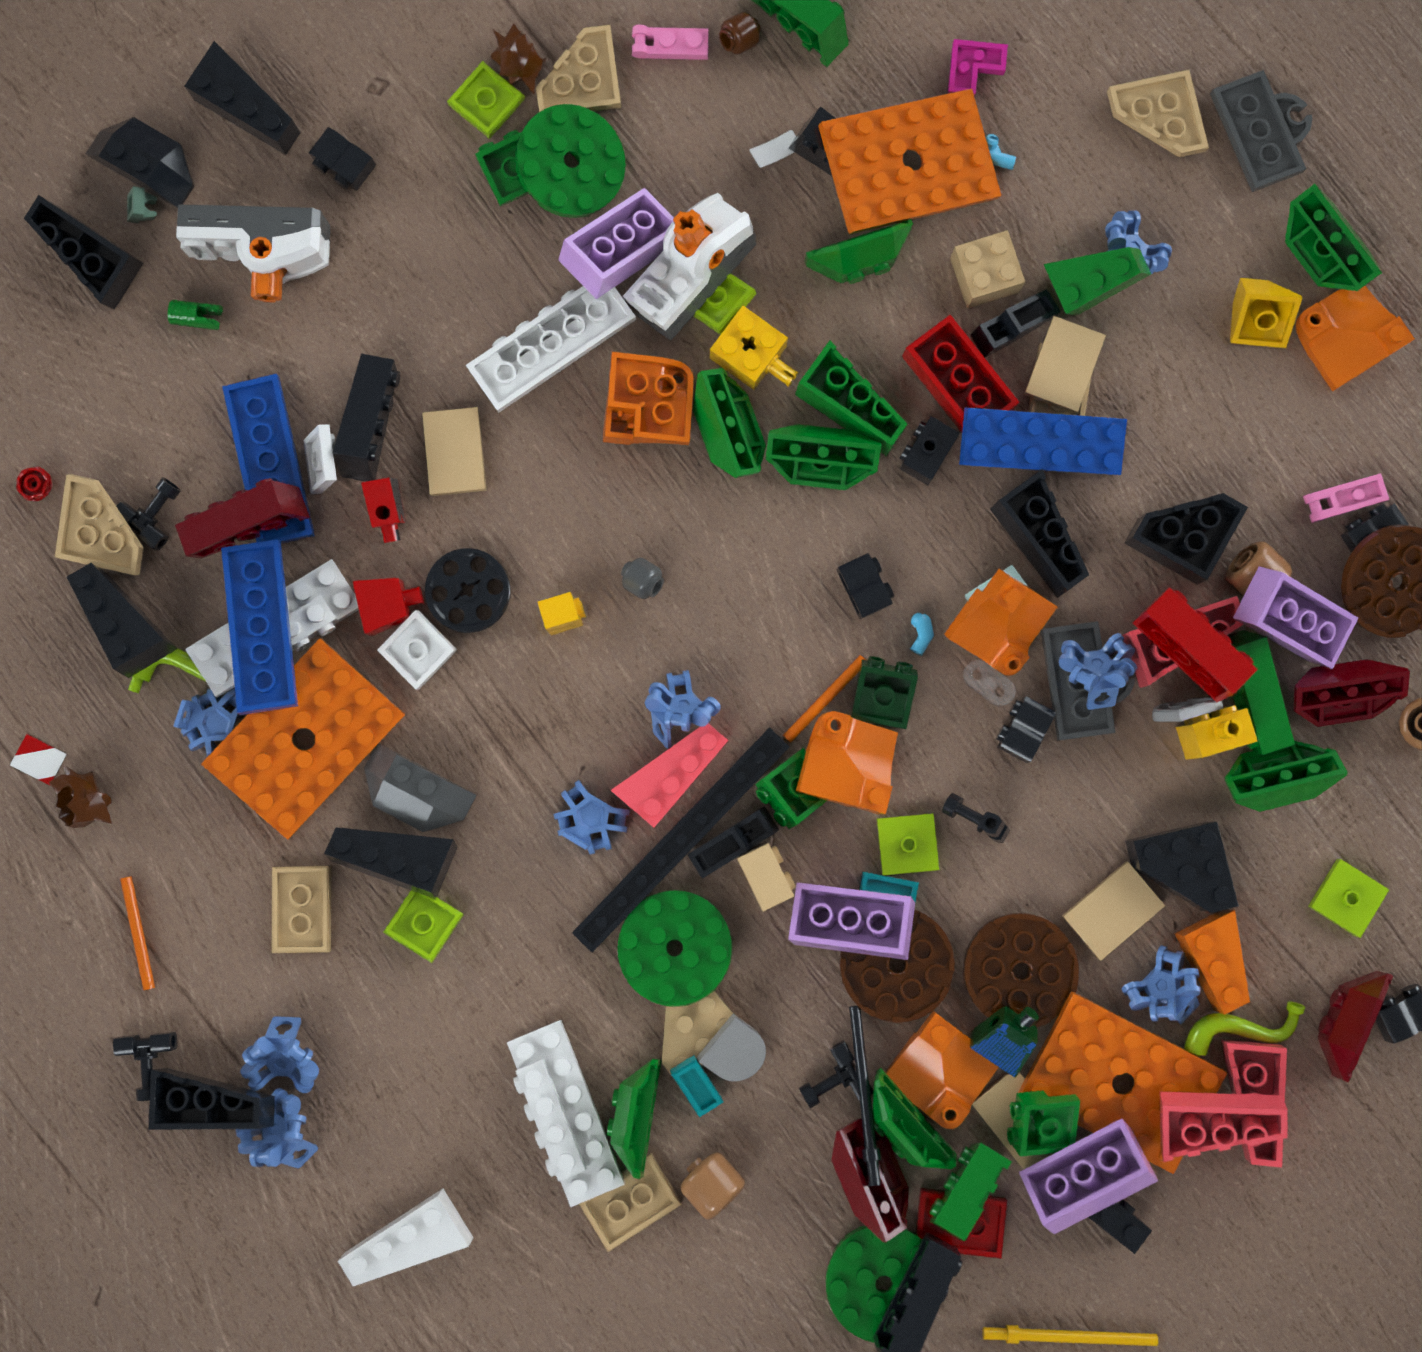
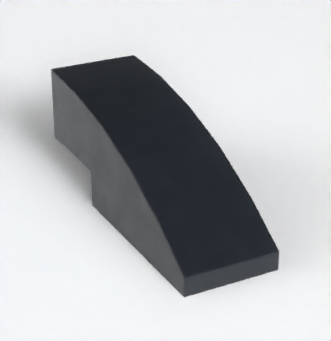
M1045 289L1004 310L1001 315L979 325L970 336L984 358L1045 324L1053 316L1059 315L1061 311L1048 290Z
M763 806L687 855L703 879L779 831V828L766 807Z

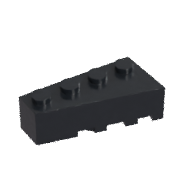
M214 41L184 87L196 102L286 155L300 134L293 119Z
M928 1232L925 1233L873 1336L877 1352H921L941 1303L944 1302L948 1294L950 1282L953 1276H957L962 1266L958 1248Z

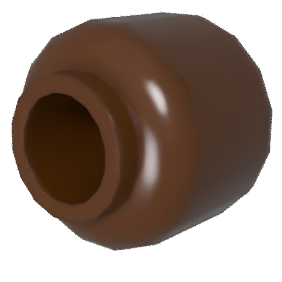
M741 12L722 23L719 39L726 51H730L735 55L742 54L759 43L761 27L756 18L746 12Z

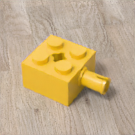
M745 306L740 308L710 348V359L753 390L756 389L768 373L782 381L787 387L792 384V380L794 381L799 373L779 359L787 347L788 337ZM744 346H753V349L744 350Z
M1236 705L1210 712L1211 717L1207 713L1184 720V725L1176 727L1186 760L1204 758L1258 741L1248 709L1237 710Z

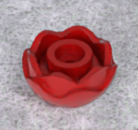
M36 466L22 470L16 480L17 491L28 501L43 500L52 490L51 476L41 467Z

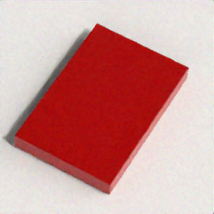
M920 1188L916 1234L921 1239L928 1232L958 1248L960 1254L1002 1259L1007 1209L1006 1198L988 1196L983 1205L984 1210L967 1239L960 1241L930 1222L933 1215L929 1211L937 1198L942 1199L945 1191Z

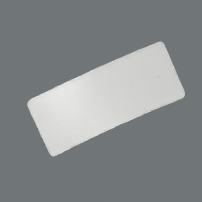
M790 130L749 151L759 167L767 166L794 153L789 149V146L796 135Z

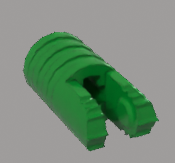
M171 300L168 305V321L171 325L218 330L220 323L214 319L203 317V315L220 316L224 307L215 304Z

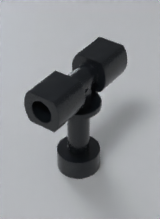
M164 477L155 486L159 492L145 510L139 508L136 511L124 502H120L116 506L130 528L133 527L140 533L139 538L154 550H160L169 539L165 533L155 526L158 522L155 515L168 498L175 500L181 492L178 486Z
M954 793L949 795L944 803L942 813L951 818L958 814L978 825L977 832L981 833L984 831L993 841L1004 843L1010 829L998 815L988 811L982 815L963 805L964 799Z
M176 1032L156 1033L150 1035V1038H140L139 1035L114 1038L113 1052L115 1056L134 1054V1060H140L142 1087L136 1088L137 1101L150 1100L152 1059L158 1057V1052L177 1049Z
M844 1040L830 1048L832 1055L838 1063L834 1067L836 1073L811 1087L809 1082L799 1087L810 1109L820 1103L819 1096L841 1083L845 1088L851 1086L859 1100L856 1066L853 1062L855 1058ZM870 1086V1094L872 1095L874 1091Z

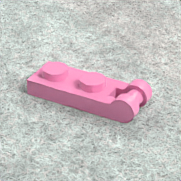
M635 25L632 28V37L635 39V44L632 45V56L635 58L708 60L707 28H652L645 25ZM646 40H654V46H647Z
M1381 473L1303 496L1305 505L1309 504L1311 510L1309 515L1311 523L1390 500ZM1326 499L1329 509L1323 510L1320 500Z

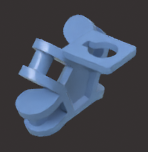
M1138 211L1116 212L1112 217V221L1105 227V234L1108 238L1107 251L1126 247L1137 248L1141 250L1151 274L1166 269L1172 253L1171 246L1166 243L1147 245L1138 235L1141 216Z
M1120 633L1111 636L1100 650L1086 652L1077 642L1072 640L1062 643L1061 652L1063 654L1059 657V666L1063 670L1071 672L1069 682L1073 684L1080 682L1084 685V689L1088 691L1087 709L1092 710L1115 706L1119 688L1124 687L1129 680L1128 677L1132 676L1137 670L1136 663L1131 660L1135 653V648L1131 644L1127 645ZM1117 651L1118 654L1112 659L1109 655ZM1106 692L1107 695H1110L1104 701H1095L1097 697L1101 696V693Z
M688 670L674 676L672 673H667V688L662 683H652L648 691L650 695L645 700V706L652 716L653 733L667 749L672 747L670 729L674 725L681 726V730L687 732L690 730L691 723L701 727L706 726L711 721V716H715L721 709L720 703L715 698L707 697L704 701H701L692 692ZM684 685L686 694L676 695L675 687ZM659 724L661 725L663 734L660 731Z
M209 688L206 694L202 696L197 694L191 697L192 701L184 699L181 701L174 727L180 728L182 735L188 737L190 751H195L205 746L208 757L217 747L214 741H223L234 729L237 719L243 716L237 713L235 689L230 690L222 698H217ZM231 704L235 709L230 713L225 707ZM185 710H186V711H187L186 717L183 718L184 712H185Z
M577 780L574 783L575 787L568 792L566 790L561 792L562 797L571 809L553 814L554 820L558 819L560 830L557 831L558 836L567 838L585 850L588 849L590 855L595 854V850L605 848L606 851L611 850L612 846L607 830L627 832L628 827L625 826L626 815L630 814V810L614 808L591 795L582 782ZM583 795L585 799L576 805L575 800ZM609 813H615L613 825L608 824ZM573 815L575 822V826L571 827L569 820V816ZM601 831L602 837L592 839L591 834Z
M1161 945L1157 951L1156 965L1142 981L1129 982L1121 990L1124 995L1129 997L1131 1010L1138 1011L1149 1007L1152 1022L1158 1021L1159 1018L1168 1017L1170 1021L1176 1020L1182 1025L1200 1005L1197 996L1201 993L1200 986H1197L1196 979L1199 977V970L1196 968L1182 969L1185 958L1184 952L1179 950L1176 953L1168 951V947ZM1166 962L1173 964L1172 971L1164 969ZM1181 981H1184L1185 986L1181 987ZM1145 990L1147 997L1141 996L1139 992Z
M273 1017L265 1037H260L254 1042L253 1046H249L244 1050L242 1057L246 1064L241 1068L240 1073L243 1078L249 1079L248 1085L251 1090H260L276 1076L292 1079L295 1088L299 1092L308 1093L312 1090L313 1080L317 1078L319 1068L314 1061L310 1060L313 1056V1051L309 1048H300V1042L296 1039L301 1025L300 1017ZM282 1024L292 1026L284 1034H279V1031L276 1030ZM263 1066H266V1067H267V1069H265V1070H263V1071H260V1072L258 1073V1071H259Z
M278 1088L272 1093V1096H275L274 1126L261 1129H236V1136L241 1141L238 1145V1151L240 1154H250L249 1160L253 1167H262L263 1165L276 1167L282 1163L298 1169L318 1150L316 1144L303 1140V1134L300 1133L301 1125L306 1124L307 1118L298 1114L301 1108L300 1099L293 1094L288 1095L286 1090ZM261 1134L262 1140L252 1141V1137ZM307 1149L303 1156L293 1159L295 1151L299 1152Z

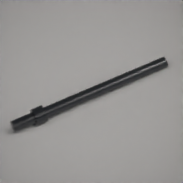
M858 1006L849 1007L865 1145V1149L862 1150L863 1162L867 1163L869 1186L881 1185L878 1164L881 1156L880 1148L876 1147L861 1009Z

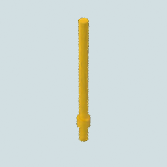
M1006 1325L1005 1328L983 1327L982 1329L984 1340H1005L1007 1344H1019V1341L1158 1346V1335L1151 1333L1022 1329L1018 1325Z

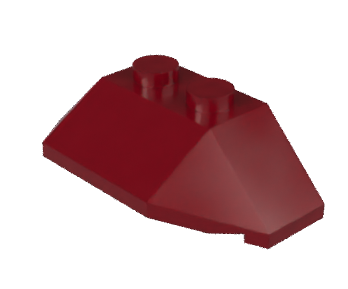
M1368 659L1338 663L1334 665L1333 669L1324 666L1312 667L1295 685L1294 711L1317 727L1373 719L1390 708L1398 699L1402 700L1408 696L1410 670Z
M1375 971L1340 984L1338 989L1332 993L1329 1001L1331 1006L1327 1016H1324L1319 1023L1318 1030L1320 1032L1317 1037L1332 1076L1349 1083L1352 1072L1359 1061L1385 999L1393 975Z
M859 1118L836 1131L831 1161L854 1215L882 1242H887L907 1229L906 1215L909 1187L889 1140L886 1136H880L876 1130V1147L880 1148L881 1160L878 1161L881 1185L869 1186L867 1163L863 1162L862 1150L865 1149L862 1119Z

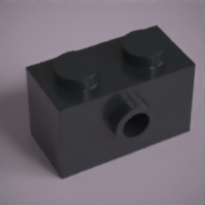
M932 416L927 423L921 421L913 436L917 437L913 447L907 444L899 458L904 461L900 470L928 486L960 432Z
M1124 1199L1088 1217L1134 1254H1136L1152 1232L1142 1220L1133 1214L1136 1209Z

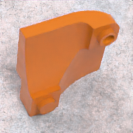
M1366 286L1358 291L1339 289L1304 310L1296 320L1298 338L1332 392L1415 340L1400 316L1396 317L1390 313ZM1310 317H1314L1317 320L1316 325L1310 321Z
M612 352L603 442L624 445L635 443L689 445L693 402V373L691 369L681 361L674 359ZM673 377H681L682 382L676 383V380Z
M998 569L983 591L978 588L974 591L944 635L949 640L988 663L997 671L1010 676L1018 673L1030 658L1028 650L1031 643L1058 607L1016 578Z
M837 711L822 714L812 730L796 791L847 807H855L875 814H886L893 788L891 786V770L898 732L854 719L850 715ZM832 720L836 721L838 725L835 731L830 726Z
M932 1011L917 1033H913L885 1073L905 1096L943 1128L954 1129L960 1126L967 1117L972 1104L999 1067L970 1048L971 1038L935 1011ZM954 1110V1117L946 1119V1111Z

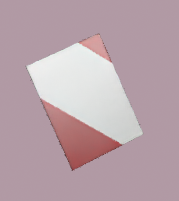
M26 734L10 766L50 785L49 782L54 779L67 754Z

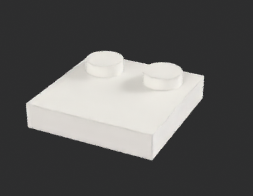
M317 425L303 440L310 494H322L337 480L333 455L335 436L330 433V425Z
M415 610L377 651L418 690L457 649L419 610Z

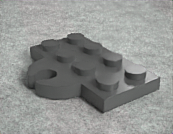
M1264 70L1214 88L1211 91L1210 96L1252 192L1299 175L1306 170L1296 145L1301 143L1309 133L1312 115H1306L1301 122H1296L1290 117L1291 111L1301 112L1305 109L1307 104L1304 100L1289 93L1274 94Z
M1099 622L1042 629L1041 637L1052 709L1056 712L1054 723L1057 741L1116 733L1112 707L1088 710L1086 706L1088 691L1084 689V685L1080 682L1077 684L1069 682L1071 672H1067L1059 666V657L1063 654L1061 646L1064 641H1075L1086 652L1102 648ZM1115 651L1109 656L1114 659L1118 652ZM1129 678L1127 684L1119 688L1116 703L1123 701L1131 693L1135 679ZM1106 692L1101 693V696L1097 697L1095 701H1104L1110 695H1107Z

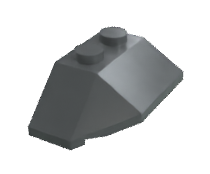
M380 743L375 746L364 766L372 805L421 832L463 821L477 796Z

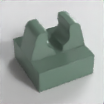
M133 186L127 195V222L138 224L140 221L154 220L157 212L148 210L144 205H155L157 197L145 192V188Z

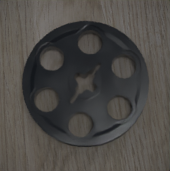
M462 548L443 555L432 566L426 578L425 598L429 610L441 624L457 632L474 633L489 628L502 617L510 599V583L504 568L494 557L478 549ZM480 557L485 559L487 565L484 571L477 573L472 570L471 563L474 559ZM449 561H454L459 566V570L454 576H447L444 573V565ZM495 579L503 583V590L497 595H493L488 591V584ZM467 584L469 587L474 585L471 597L467 595L461 596L464 591L463 585ZM437 587L447 589V597L442 602H437L433 599L432 594ZM482 605H488L492 609V615L487 620H480L477 617V610ZM457 608L461 609L464 612L463 621L459 624L451 623L449 620L450 612Z

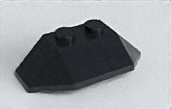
M135 117L101 130L86 152V155L138 186L145 188V190L178 208V204H184L194 188L182 145Z

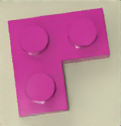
M953 39L947 94L972 89L975 97L978 73L1004 76L1008 44Z

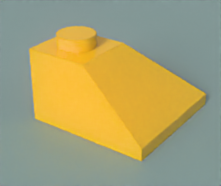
M1240 278L1232 306L1230 342L1233 344L1286 348L1299 311L1302 296L1269 280Z

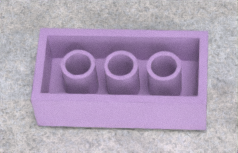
M643 188L564 239L558 261L595 299H598L654 261L663 251L664 235L673 222L674 217Z
M1259 566L1233 619L1308 662L1333 669L1358 617L1285 573Z
M797 882L788 940L794 945L908 960L915 902L911 896Z
M1122 1118L1019 1172L1043 1226L1053 1234L1158 1181L1135 1134Z

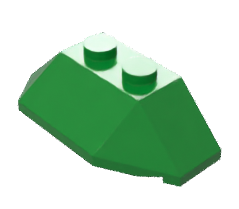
M1313 184L1290 202L1285 243L1317 286L1358 291L1382 274L1369 249L1334 203L1316 184Z
M912 219L808 251L805 255V265L840 284L845 282L854 284L863 280L864 276L873 273L875 275L885 274L893 267L913 226Z
M724 368L700 371L697 375L693 413L711 462L734 478L758 474L761 471L766 444L748 394L736 381L727 376L728 373Z
M795 424L769 430L766 460L790 484L847 490L869 475L878 472L882 444L853 430Z
M1294 741L1295 745L1265 755L1255 751L1240 754L1229 773H1227L1225 782L1236 804L1262 812L1314 799L1346 777L1348 772L1335 749H1323L1316 745Z
M652 1059L621 1082L619 1089H614L612 1106H616L614 1118L609 1119L607 1135L611 1136L610 1144L635 1179L644 1177L662 1059Z
M880 1067L875 1075L872 1111L876 1132L882 1137L886 1136L892 1143V1149L900 1158L904 1157L910 1165L941 1169H953L956 1167L957 1153Z

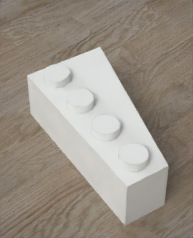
M441 1189L347 1250L338 1260V1263L352 1286H356L469 1247L473 1236L445 1190Z

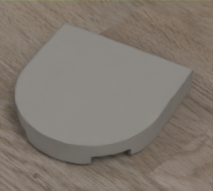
M1212 698L1187 699L1188 701L1178 703H1174V701L1167 702L1153 708L1152 719L1157 722H1181L1223 709L1222 701L1217 703Z
M732 1014L696 1058L699 1063L722 1079L742 1081L753 1076L761 1068L766 1056V1047L760 1034L753 1027L735 1014Z

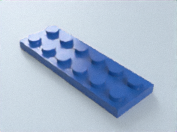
M277 374L222 386L245 490L255 488L256 483L264 479H272L273 481L298 486L310 516L280 377ZM311 516L303 521H299V518L287 520V527L279 530L275 528L259 531L260 537L256 538V542L278 539L283 544L313 537L315 534Z
M964 408L959 465L1121 475L1127 419Z
M277 539L222 547L237 713L245 715L298 707L281 542Z

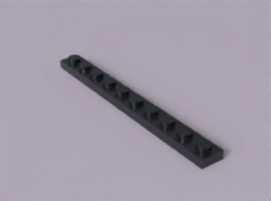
M769 727L584 919L572 934L593 953L790 746Z

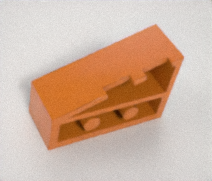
M1225 909L1218 911L1174 933L1191 967L1199 970V977L1197 979L1214 1011L1225 1015L1250 1002L1235 910Z

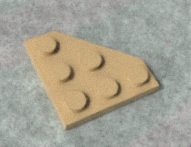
M610 25L588 27L581 30L577 35V40L569 50H565L553 65V70L537 85L536 92L539 112L560 104L579 105L592 111L621 108Z
M1189 70L1119 84L1108 88L1107 94L1113 117L1174 155L1183 157L1206 152L1209 148Z
M73 474L66 475L55 558L86 565L93 563L99 568L130 575H139L144 547L99 480Z
M715 991L705 999L692 1005L682 1007L666 1006L662 1064L669 1073L670 1069L691 1056L695 1055L697 1057L730 1016L734 1014Z

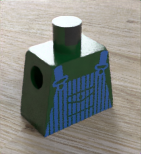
M1002 1007L971 1031L970 1048L1005 1072L1016 1077L1037 1046L1038 1029L1034 1024L1039 1020V1016L1030 1007H1025L1019 1014L1008 1007Z

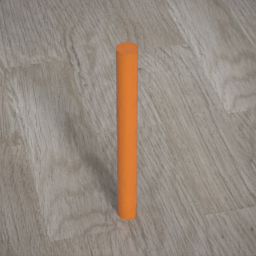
M859 655L782 735L789 743L859 673L861 660H866L864 657Z
M132 876L121 878L122 891L144 991L155 988L133 879Z

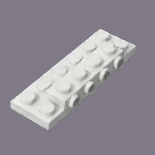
M582 286L576 291L570 290L561 297V301L553 307L552 305L544 307L538 313V317L532 321H524L519 324L515 329L516 332L510 336H502L492 344V348L468 363L466 367L499 413L634 322L636 316L615 287L598 299H595Z
M332 559L286 587L292 651L296 650L299 652L307 648L311 644V639L319 634L322 637L331 633L336 628L335 624L359 610L355 593ZM229 623L185 649L217 698L235 687Z
M562 1020L507 1042L517 1068V1076L513 1078L516 1090L519 1094H525L528 1104L524 1105L526 1116L530 1122L535 1120L539 1130L535 1132L537 1144L540 1149L545 1148L549 1159L545 1160L547 1170L551 1177L556 1175L558 1181H561L570 1207L624 1185L625 1180Z

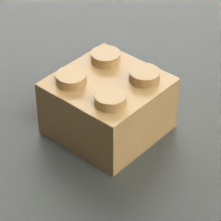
M1008 230L954 247L950 259L967 309L1014 295L1021 291L1025 284V279Z
M764 843L737 857L762 911L794 897L792 890L796 888L795 883L788 871L782 872L779 864L784 861L775 845L770 847L769 843Z

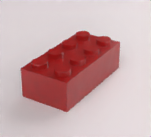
M951 314L905 348L902 358L961 433L963 429L964 408L1013 411L1019 404L1014 394Z
M1169 587L1132 623L1215 702L1218 703L1234 695L1258 670L1253 665V660L1245 652H1239L1231 645V639L1225 633L1216 631L1209 624L1210 621L1204 613L1199 610L1195 611L1188 605L1187 598L1178 590L1173 591Z

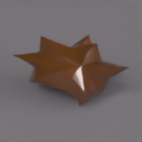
M515 24L512 25L506 37L493 29L498 48L491 54L490 58L500 65V76H508L510 85L523 81L527 88L535 94L536 79L540 76L539 73L545 66L546 57L544 59L539 57L533 43H529L526 34H521L522 31H519Z
M63 764L65 774L49 782L57 793L56 807L61 809L58 818L65 822V826L71 828L86 827L96 820L112 824L107 809L112 803L111 797L99 791L93 771L80 775Z

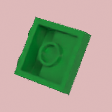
M518 130L507 133L503 136L504 140L496 144L488 142L478 148L479 152L475 153L478 164L500 207L529 194L523 188L516 170V146L522 133L518 132Z
M804 748L755 784L758 788L756 790L758 798L764 804L769 803L775 811L773 816L776 822L782 827L787 826L789 830L827 802V800L796 791L806 754Z
M1044 1090L1016 1093V1101L1011 1102L1009 1107L1011 1118L1014 1121L1013 1127L1007 1129V1139L1020 1157L1053 1154L1076 1142L1080 1099L1076 1094L1048 1097Z

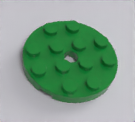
M560 104L540 111L526 124L516 146L515 164L523 188L530 193L540 207L555 215L567 218H581L595 214L613 200L622 186L626 168L622 143L613 127L602 116L588 108L573 104ZM571 153L579 162L577 167H568L564 162L565 155Z
M673 890L657 893L646 898L627 916L619 934L617 951L622 973L629 985L638 994L655 1004L668 1007H682L697 1003L716 990L729 970L733 946L728 925L714 905L694 893ZM673 940L680 941L683 945V950L678 956H671L667 952L668 944Z
M863 1225L848 1233L835 1247L826 1268L825 1286L827 1298L837 1320L853 1335L874 1343L873 1336L922 1241L914 1231L905 1229L889 1241L882 1242L869 1228ZM880 1276H888L892 1281L886 1291L875 1286L876 1280Z

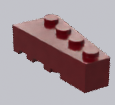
M264 479L257 482L256 487L253 489L235 492L232 494V498L225 502L218 501L210 504L208 510L204 512H195L185 516V520L176 524L175 527L186 557L202 559L220 552L222 547L236 546L235 540H252L260 537L259 531L271 530L274 528L279 530L287 527V520L299 518V521L310 518L298 486L273 481L272 479Z

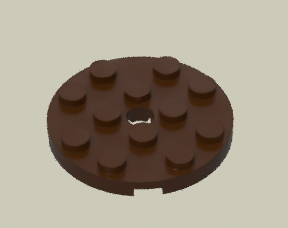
M1402 524L1381 528L1365 537L1349 556L1341 580L1342 599L1346 610L1358 617L1356 624L1364 630L1387 638L1405 637L1406 634L1415 630H1422V528ZM1401 574L1402 583L1398 588L1394 589L1391 578Z
M914 910L908 960H904L905 966L901 971H891L889 962L892 958L840 952L841 979L851 999L870 1016L894 1023L920 1019L937 1008L950 990L949 987L955 971L954 953L947 935L933 919L917 910Z
M1010 913L992 919L983 925L973 936L964 956L963 977L971 1000L985 1016L990 1017L1002 1007H1008L1017 1014L1025 1007H1030L1039 1016V1020L1034 1025L1040 1027L1050 1023L1052 1019L1059 1015L1071 991L1076 993L1079 981V963L1072 943L1055 924L1033 914ZM1023 962L1028 967V974L1026 977L1018 979L1015 977L1013 969L1016 964Z

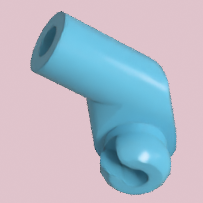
M994 134L986 135L993 165L1012 170L1016 156L1001 153L998 146L999 138Z
M915 613L911 618V624L917 629L918 637L910 650L922 656L934 637L931 618L928 615Z

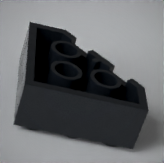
M1221 493L1209 498L1149 512L1137 519L1124 543L1198 585L1208 580L1248 507Z
M1207 821L1125 840L1131 866L1137 872L1150 878L1174 895L1179 896L1198 910L1212 913L1239 906L1217 822Z

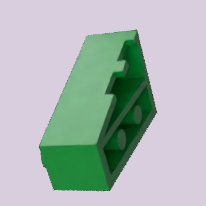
M1133 247L1044 264L1061 305L1068 315H1079L1151 275L1141 250Z
M974 1143L969 1147L964 1146L957 1159L960 1165L956 1173L950 1172L943 1185L947 1190L942 1199L937 1198L929 1211L933 1215L930 1220L931 1223L960 1241L967 1239L984 1210L983 1205L990 1192L994 1193L998 1187L996 1181L1003 1167L1008 1170L1012 1161L982 1143Z

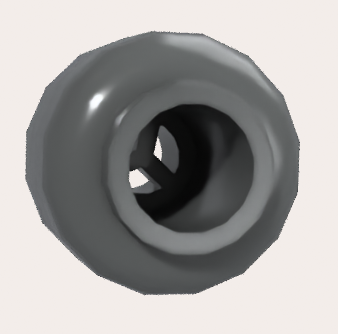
M640 557L632 562H627L622 568V585L630 593L638 598L647 599L655 597L660 592L664 579L662 578L661 569Z

